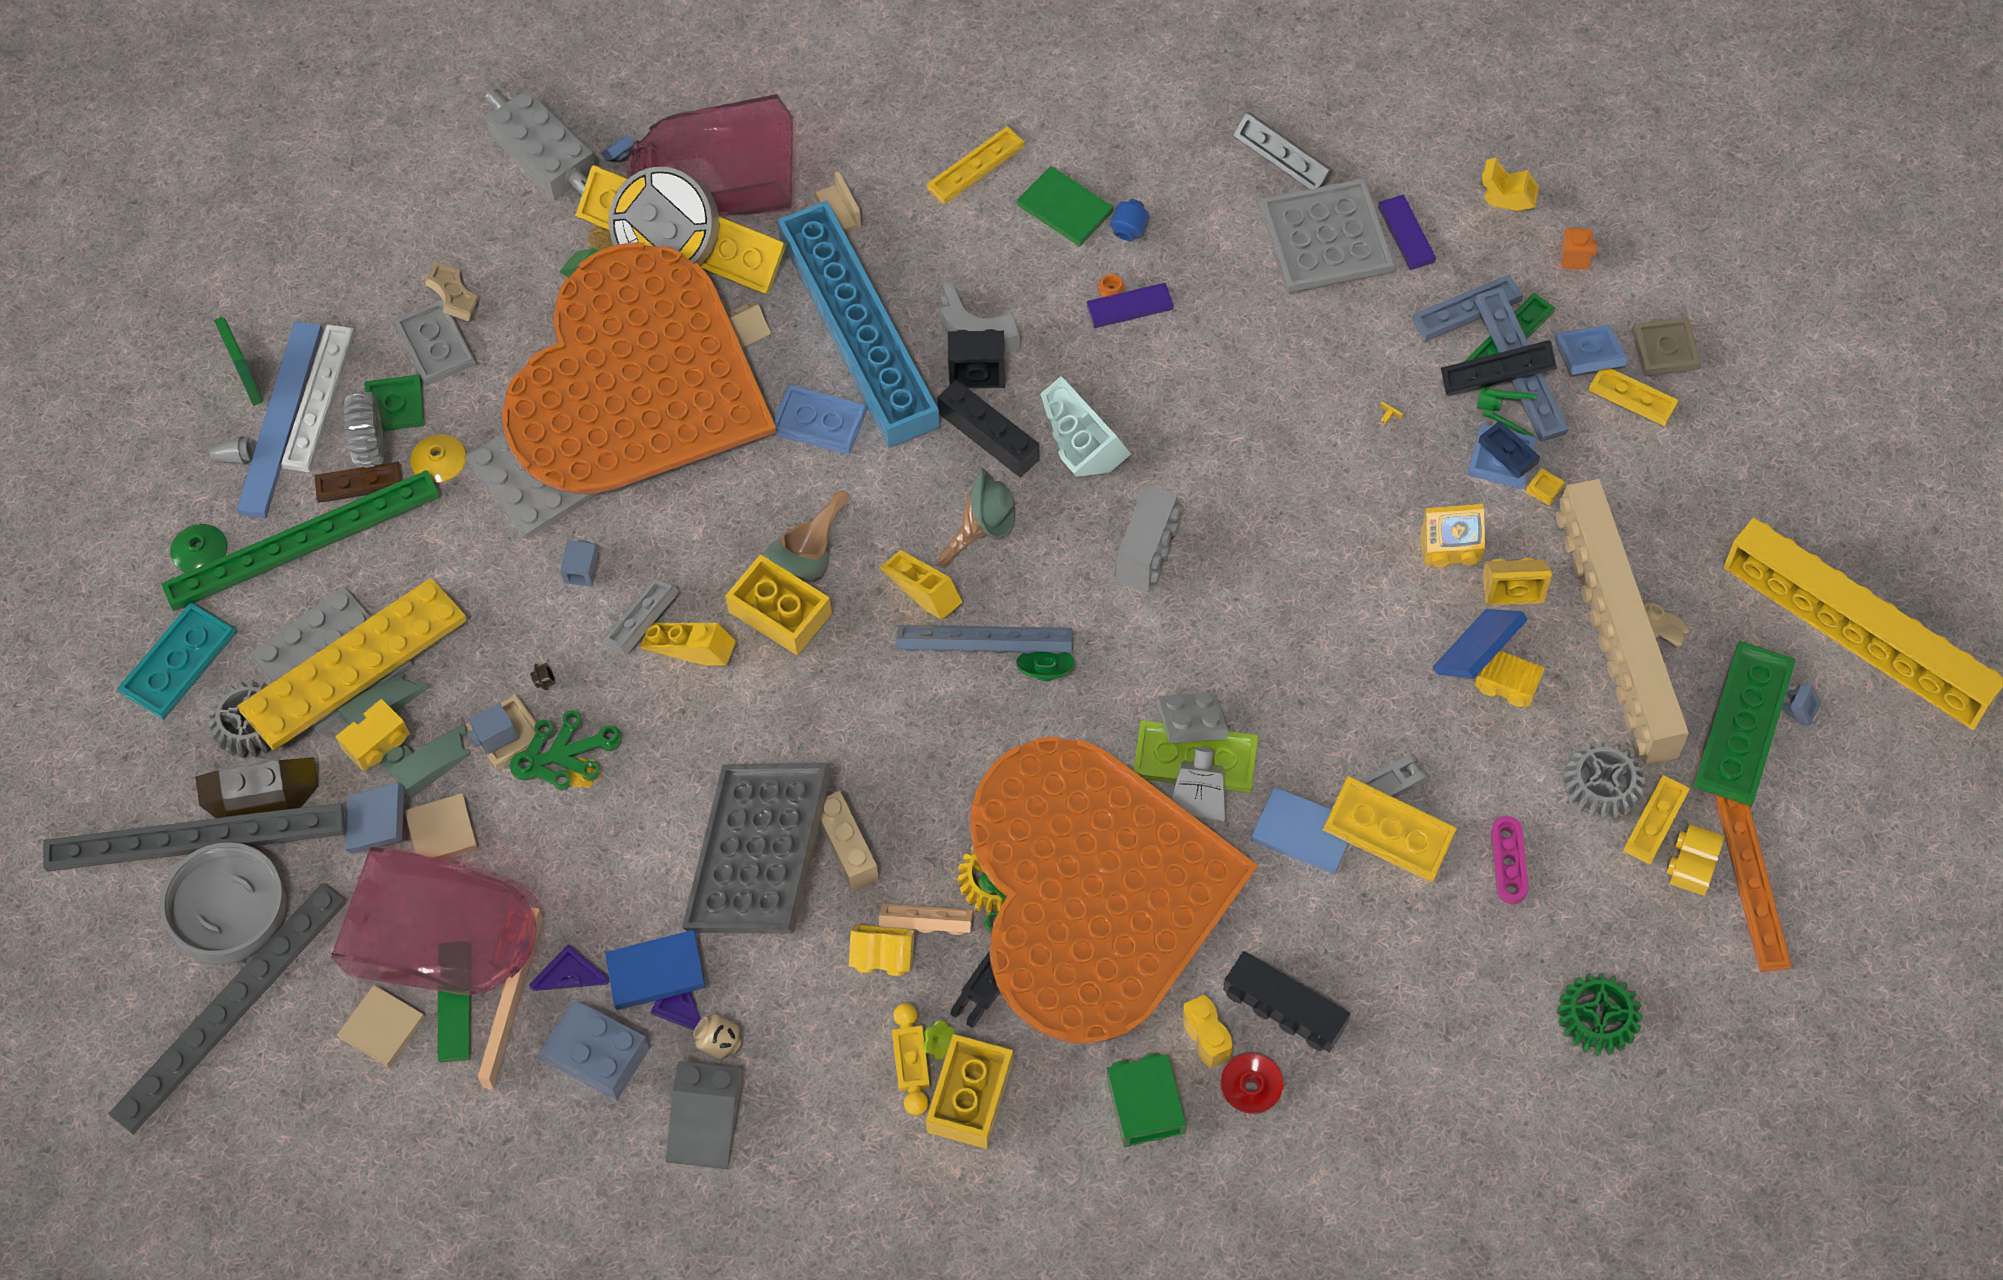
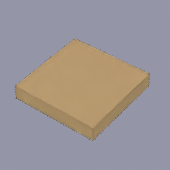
M516 694L501 702V705L514 726L518 739L486 755L496 771L510 764L512 757L517 753L525 752L535 735L534 726L536 721ZM470 722L467 723L466 727L469 731H471L472 728Z
M462 793L405 810L420 867L478 849Z
M373 985L337 1035L341 1040L390 1068L424 1021L425 1016Z

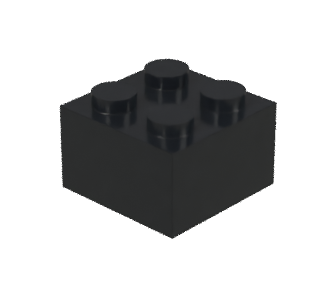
M961 329L948 331L949 385L957 379L968 389L1005 388L1004 330L968 331Z

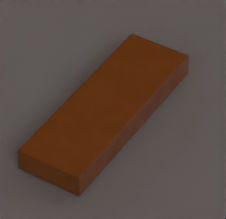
M392 462L368 468L361 467L316 474V499L318 503L372 494L402 481L399 462Z

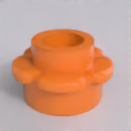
M1116 274L1103 276L1098 284V290L1102 297L1123 293L1125 289L1122 279Z

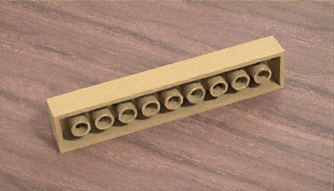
M1600 479L1566 485L1563 497L1560 498L1559 511L1556 512L1557 525L1559 528L1564 529L1566 551L1568 553L1572 552L1574 558L1572 563L1575 576L1580 577L1582 582V598L1584 602H1589L1591 624L1593 627L1598 628L1600 634L1598 637L1599 648L1602 653L1606 652L1609 660L1607 661V671L1610 678H1615L1617 684L1616 697L1619 704H1624L1626 727L1628 730H1633L1635 753L1637 756L1642 757L1644 765L1677 759L1681 754L1689 732Z

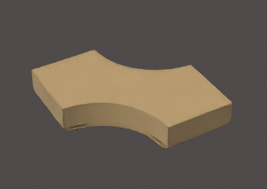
M434 261L426 278L425 286L433 289L440 295L444 303L443 313L469 321L478 301L477 295L468 291L463 286L459 277L460 270Z

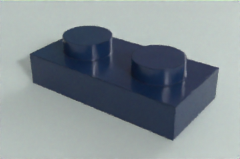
M1498 421L1479 437V443L1518 479L1539 463L1540 456L1501 421Z

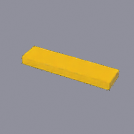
M1006 126L928 182L927 189L945 205L1024 148L1025 141Z

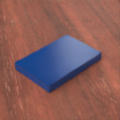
M1485 609L1432 668L1438 675L1475 678L1525 624L1528 618L1523 611Z
M694 930L605 952L613 1003L616 1010L706 988L697 936Z

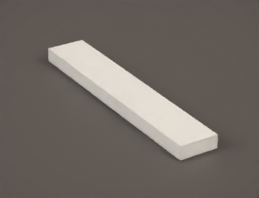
M326 325L281 462L284 469L310 472L355 334L353 328Z

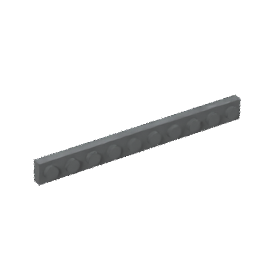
M341 803L46 839L43 840V868L50 872L186 855L217 843H240L251 847L345 835L344 806Z
M321 883L108 1113L110 1117L134 1135L345 906V900Z

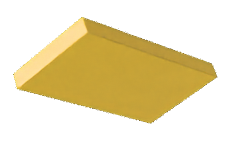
M1347 776L1322 830L1420 878L1433 882L1457 827L1355 778Z

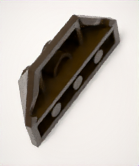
M315 757L221 769L195 777L199 806L215 818L301 808L319 787Z

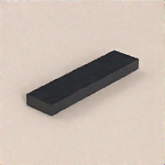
M1547 340L1442 367L1441 372L1445 393L1447 396H1452L1557 369L1552 342Z

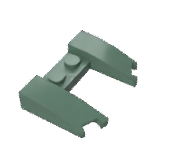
M401 673L365 691L338 710L348 725L352 722L358 725L366 718L363 713L380 699L394 712H397L426 691L429 686L423 681H420L417 685L404 680L405 675ZM461 725L431 741L414 753L403 742L400 746L393 747L387 752L380 763L397 783L404 786V791L412 799L471 755L470 750L463 749L461 743V736L467 735L466 729Z

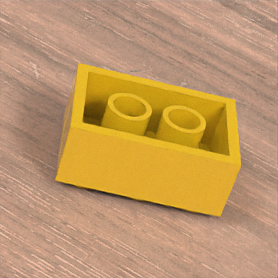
M761 554L725 595L729 613L796 656L800 654L832 615L830 597Z
M953 1034L926 1118L927 1133L988 1149L1014 1064L1013 1050Z

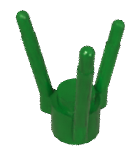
M1482 387L1477 403V408L1483 410L1482 416L1492 418L1497 422L1501 421L1517 433L1535 437L1532 433L1494 413V411L1501 410L1503 399L1521 401L1520 398L1536 399V394Z

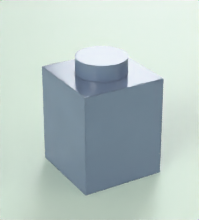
M567 540L560 569L565 584L593 586L599 559L596 544L586 540Z
M501 703L468 719L472 728L468 734L476 748L481 746L486 755L518 739L514 726Z

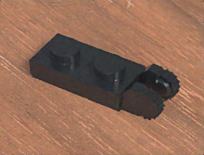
M990 950L962 988V994L950 1012L951 1016L958 1018L964 1011L969 999L975 1002L977 1005L969 1014L966 1025L974 1028L985 1009H989L1000 993L991 967Z

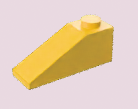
M899 550L880 566V569L920 607L940 620L950 615L954 609L963 603L949 576L902 550Z

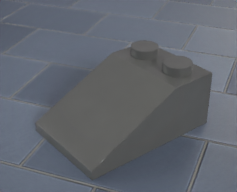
M678 1061L671 1104L666 1152L667 1163L728 1170L743 1086V1076L740 1068Z

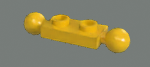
M901 1003L893 1012L894 1021L901 1028L892 1029L899 1092L908 1091L904 1098L905 1110L910 1115L919 1116L927 1110L929 1104L927 1096L921 1092V1089L930 1088L926 1052L924 1050L923 1027H913L918 1018L917 1009L910 1003Z

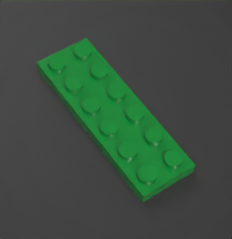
M1739 640L1693 787L1752 807L1796 659Z

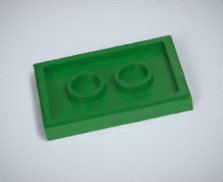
M1052 166L1017 199V206L1079 247L1114 212L1112 205Z
M223 316L215 319L216 327L252 405L255 406L262 403L263 399L226 319Z

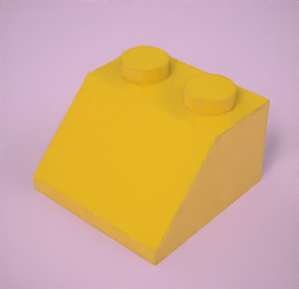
M1523 558L1513 561H1506L1504 559L1486 561L1483 571L1486 605L1544 603L1552 578L1551 570L1545 560Z

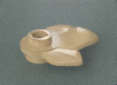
M1645 603L1644 607L1655 638L1657 639L1660 636L1680 648L1684 640V634L1689 632L1684 621L1671 613L1665 612L1658 604Z

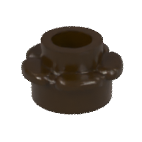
M547 663L534 665V671L530 673L536 688L542 687L544 690H549L548 687L556 683L550 666Z

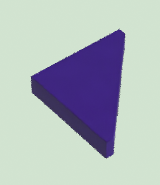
M567 945L529 984V987L533 991L599 986L607 985L610 980L571 946Z
M690 992L656 1000L651 1010L652 1015L691 1030H695L701 1020Z

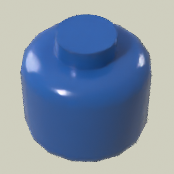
M1136 199L1118 203L1110 221V226L1114 230L1113 234L1120 239L1130 242L1133 239L1140 238L1150 218L1148 211L1144 209L1145 205Z

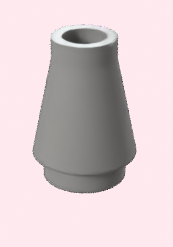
M240 436L218 445H212L210 447V457L213 462L247 464L253 458L254 444L250 438Z

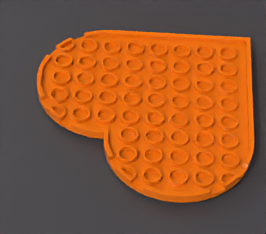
M644 242L618 244L600 250L583 260L579 264V268L570 277L565 279L557 295L558 299L554 311V327L558 343L536 353L528 360V364L519 373L514 375L507 388V395L504 407L502 408V423L506 441L513 456L522 468L543 484L561 491L580 494L614 490L776 433L773 419L717 290L707 273L697 263L694 264L675 249L663 245L661 247L648 246Z
M1044 737L1010 749L988 769L978 785L971 805L970 837L976 858L989 880L1006 896L995 917L990 937V961L996 984L1007 1004L1019 1018L1038 1032L1059 1041L1076 1044L1106 1042L1118 1038L1139 1026L1164 998L1258 867L1250 858L1113 755L1094 744L1079 739L1074 741L1060 739L1059 737Z

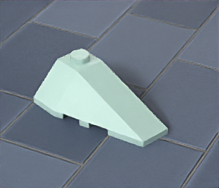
M1062 376L1040 394L1047 417L1052 425V434L1059 448L1060 459L1076 477L1110 473L1131 455L1120 439Z

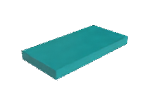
M190 602L119 685L117 691L160 719L165 720L237 634L236 629Z

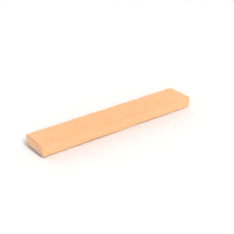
M529 907L524 917L478 1074V1079L483 1088L494 1090L543 922L538 908Z

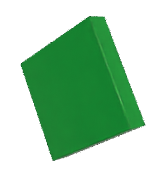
M420 374L364 381L365 392H372L376 397L383 431L425 426Z

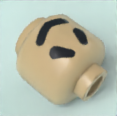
M713 1014L709 1017L704 1016L697 1024L693 1033V1037L696 1039V1047L716 1060H722L728 1055L733 1056L741 1045L739 1027L719 1014Z

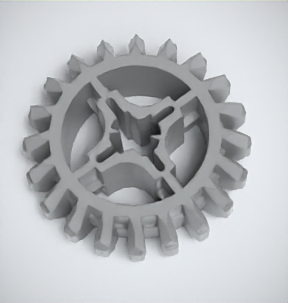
M364 391L349 394L344 402V421L348 449H350L352 461L357 467L368 468L380 465L384 460L385 447L382 420L376 397L372 392Z
M253 680L247 686L245 682L241 681L240 688L235 689L234 686L230 685V692L228 694L220 692L221 701H212L214 710L208 711L210 735L217 742L220 749H226L228 754L232 756L237 752L240 757L244 758L247 751H249L251 756L256 757L258 749L267 753L266 745L268 744L240 713L238 708L239 704L268 686L265 682L259 686ZM227 724L237 728L239 734L236 735L227 731Z
M1596 741L1591 743L1590 749L1583 745L1579 753H1573L1571 761L1566 764V772L1563 776V782L1567 783L1564 788L1565 793H1571L1570 803L1579 801L1578 811L1584 810L1585 807L1589 809V818L1595 812H1599L1601 820L1605 819L1607 813L1610 814L1613 820L1618 817L1619 812L1625 816L1630 808L1634 809L1637 806L1638 800L1644 794L1642 789L1646 784V780L1643 778L1644 768L1637 767L1639 764L1638 758H1629L1631 754L1630 749L1624 752L1619 751V743L1614 748L1609 747L1608 741H1605L1602 747H1599ZM1585 767L1589 769L1591 777L1586 784H1584L1581 777V771ZM1622 776H1625L1628 789L1624 793L1620 791V784L1618 783Z

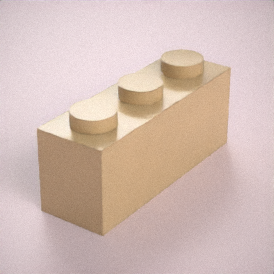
M838 791L826 796L819 826L850 890L853 891L878 880L877 865L841 792Z

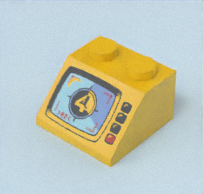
M1483 504L1425 509L1420 533L1425 566L1433 565L1434 567L1441 568L1454 563L1473 565L1482 561L1485 550Z

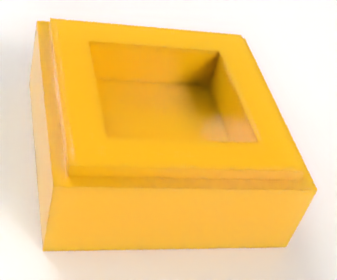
M1541 468L1526 487L1525 492L1550 506L1564 488L1566 482Z

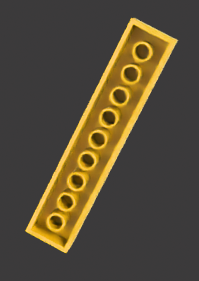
M1753 517L1734 540L1723 567L1725 570L1974 731L2003 689V677L1998 671L1986 667L1975 660L1970 653L1961 651L1950 644L1945 637L1936 635L1925 628L1920 621L1908 617L1892 603L1883 601L1867 587L1858 585L1842 571L1833 569L1817 555L1810 554L1799 547L1792 539L1785 538L1774 531L1767 523L1760 522Z

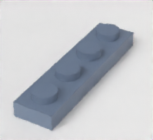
M1509 274L1412 315V322L1424 341H1427L1482 318L1475 302L1477 294L1502 287L1510 305L1522 301L1523 294Z

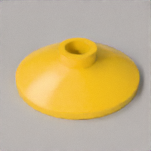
M446 434L431 435L421 440L414 447L410 456L411 468L415 475L428 470L433 483L446 482L456 477L462 471L466 463V451L462 443L453 436ZM436 452H441V453H440L439 455H437V456H433V455H432V454H434V453H436Z

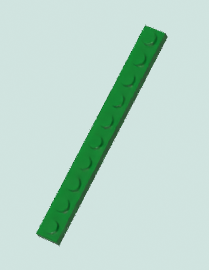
M428 470L162 582L161 585L172 610L175 611L187 606L190 602L194 603L437 499L440 496Z

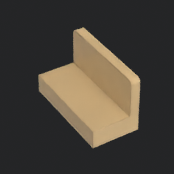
M839 171L835 172V185L815 192L818 203L828 201L844 233L848 234L862 228L860 210Z
M749 301L727 312L741 348L770 335V329L757 303Z

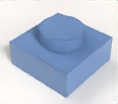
M627 135L600 153L606 161L614 158L616 161H619L630 153L628 148L634 145V142Z

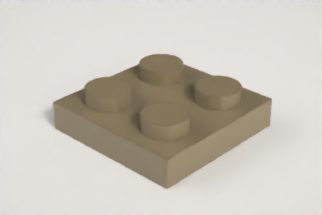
M1689 317L1634 323L1632 330L1644 376L1698 370L1700 368L1701 361Z

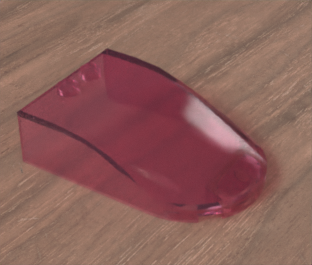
M778 94L665 117L650 126V132L641 141H636L628 158V178L637 172L652 167H670L692 174L712 194L717 206L718 215H749L792 207L793 116Z
M370 847L331 958L348 976L455 994H480L495 989V985L507 977H514L524 966L536 940V918L523 894L505 881L428 856Z

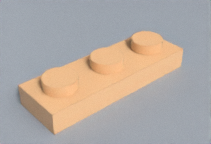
M882 904L879 914V926L917 929V931L922 933H931L934 930L947 931L952 935L970 933L973 920L972 909Z

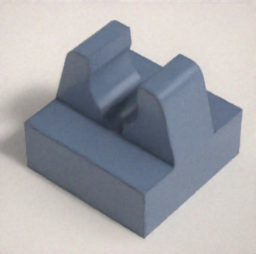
M1801 684L1799 689L1788 692V696L1793 703H1783L1782 708L1786 715L1797 719L1799 724L1811 726L1821 701L1813 685Z

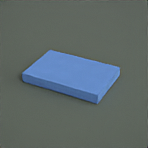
M788 384L773 420L776 426V433H773V435L850 455L868 408L865 404Z
M1276 787L1273 788L1251 837V841L1333 874H1336L1348 846V842L1322 830L1332 809Z

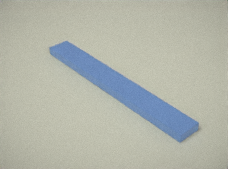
M294 322L237 507L239 515L267 517L281 471V462L299 411L323 331L319 324Z

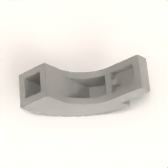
M954 282L942 283L943 295L939 296L942 307L940 308L941 324L947 334L948 331L961 329L968 331L1004 330L1005 353L1020 349V334L1012 313L994 318L976 317L962 306Z

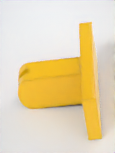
M1383 401L1381 402L1380 408L1387 411L1381 419L1382 423L1387 424L1393 415L1401 420L1403 419V413Z

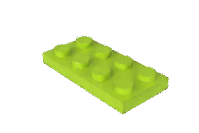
M1141 720L1133 771L1145 780L1175 784L1182 761L1194 762L1196 748L1205 747L1214 751L1212 764L1224 767L1225 790L1251 793L1258 735L1228 731L1227 739L1169 743L1163 723Z

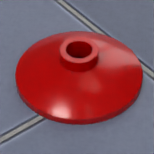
M1246 1053L1233 1058L1225 1066L1220 1084L1222 1094L1230 1106L1246 1114H1259L1268 1111L1276 1105L1282 1095L1284 1083L1280 1069L1271 1059L1261 1054ZM1248 1083H1254L1257 1086V1090L1251 1092L1245 1086Z

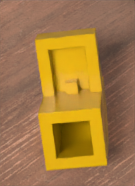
M1497 158L1486 160L1485 169L1482 173V183L1487 188L1485 200L1490 205L1515 211L1536 207L1540 186L1528 170L1508 174Z

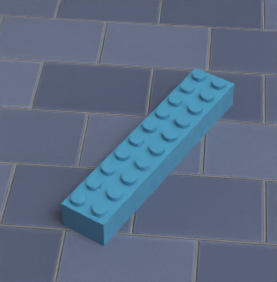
M828 201L777 219L780 239L787 243L785 249L888 448L940 428L939 410Z

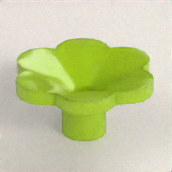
M938 1020L933 1026L927 1027L924 1033L925 1052L932 1054V1057L936 1060L943 1059L945 1054H947L952 1035L955 1034L954 1028L947 1026V1023L942 1020Z

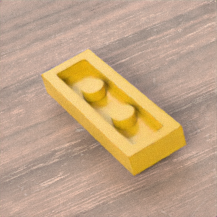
M1611 368L1599 370L1589 387L1590 392L1664 427L1679 401Z
M1662 775L1623 852L1651 865L1690 788Z

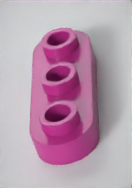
M1503 816L1494 822L1491 830L1496 891L1498 897L1503 902L1518 904L1525 899L1529 888L1523 829L1517 819ZM1508 831L1511 837L1505 838L1501 835V832ZM1511 859L1514 864L1511 866L1506 865L1504 860ZM1514 887L1517 892L1514 894L1509 893L1506 888Z

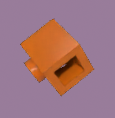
M1581 227L1565 228L1561 243V268L1589 269L1591 258L1597 256L1598 241L1593 240V229H1583Z

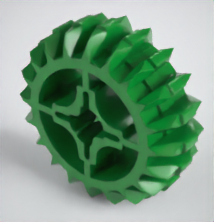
M1603 972L1599 973L1597 980H1595L1591 973L1586 975L1585 981L1578 977L1574 981V986L1571 984L1567 985L1565 989L1566 994H1562L1559 999L1562 1005L1558 1006L1557 1014L1562 1017L1559 1019L1558 1024L1561 1027H1567L1563 1033L1564 1037L1574 1035L1573 1047L1577 1046L1580 1042L1583 1043L1584 1053H1587L1590 1047L1595 1048L1596 1056L1601 1055L1603 1048H1605L1609 1056L1614 1053L1615 1048L1623 1051L1626 1043L1632 1044L1635 1039L1634 1034H1638L1641 1029L1638 1023L1642 1021L1643 1015L1637 1012L1641 1008V1002L1633 1001L1636 996L1635 991H1625L1628 986L1627 982L1621 983L1620 986L1616 984L1617 978L1615 975L1610 978V981L1605 980ZM1595 994L1593 1002H1584L1583 1005H1576L1577 1001L1581 998ZM1608 997L1614 1000L1619 1006L1610 1003ZM1599 1004H1600V1009H1599V1011H1602V1012H1603L1602 1015H1605V1016L1603 1017V1019H1602L1601 1024H1600V1017L1597 1016V1013H1598V1012L1595 1013V1011L1597 1010ZM1581 1022L1589 1024L1592 1028V1031L1586 1028ZM1617 1022L1624 1023L1619 1030L1604 1034L1606 1026L1616 1025Z

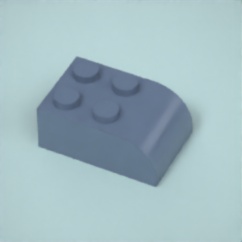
M571 1002L537 1057L617 1101L650 1048L646 1037L584 1004Z

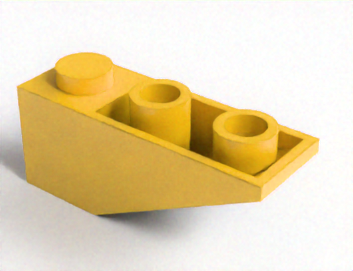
M653 623L646 631L640 648L705 666H727L736 640L718 623Z

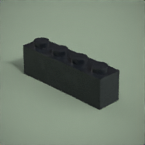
M957 379L937 397L940 416L1021 478L1040 460L1039 443Z
M1244 950L1224 979L1223 990L1229 999L1238 1004L1246 1003L1253 1008L1252 1010L1256 1015L1263 1019H1273L1279 1023L1280 1028L1290 1035L1298 1034L1307 1039L1306 1043L1317 1051L1325 1050L1330 1053L1349 1023L1350 1012Z

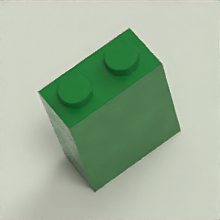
M1152 1053L1144 1056L1142 1060L1134 1062L1120 1060L1107 1067V1081L1124 1147L1185 1134L1186 1123L1168 1054L1160 1056L1159 1053Z

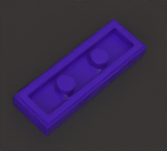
M1404 194L1379 202L1378 209L1409 270L1435 263L1436 256Z
M1165 282L1087 301V309L1093 327L1098 328L1173 310V302Z

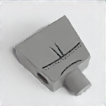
M1198 747L1195 750L1194 762L1182 761L1171 800L1194 817L1224 821L1226 814L1224 767L1212 764L1214 752L1212 749Z

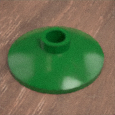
M208 524L189 526L174 538L170 548L171 559L179 570L186 573L224 557L227 553V540L224 534L215 526ZM201 542L197 547H192L195 543Z
M1036 651L1030 654L1022 653L1018 656L1016 667L1027 676L1037 678L1040 681H1051L1054 678L1069 674L1075 667V660L1066 652L1053 654L1051 652Z

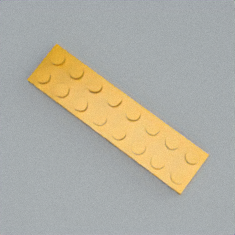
M592 165L575 216L609 230L611 204L619 188L629 178L600 166ZM719 215V230L716 243L700 267L761 293L770 294L787 243Z
M429 578L239 704V711L274 751L467 621L466 615L432 578Z

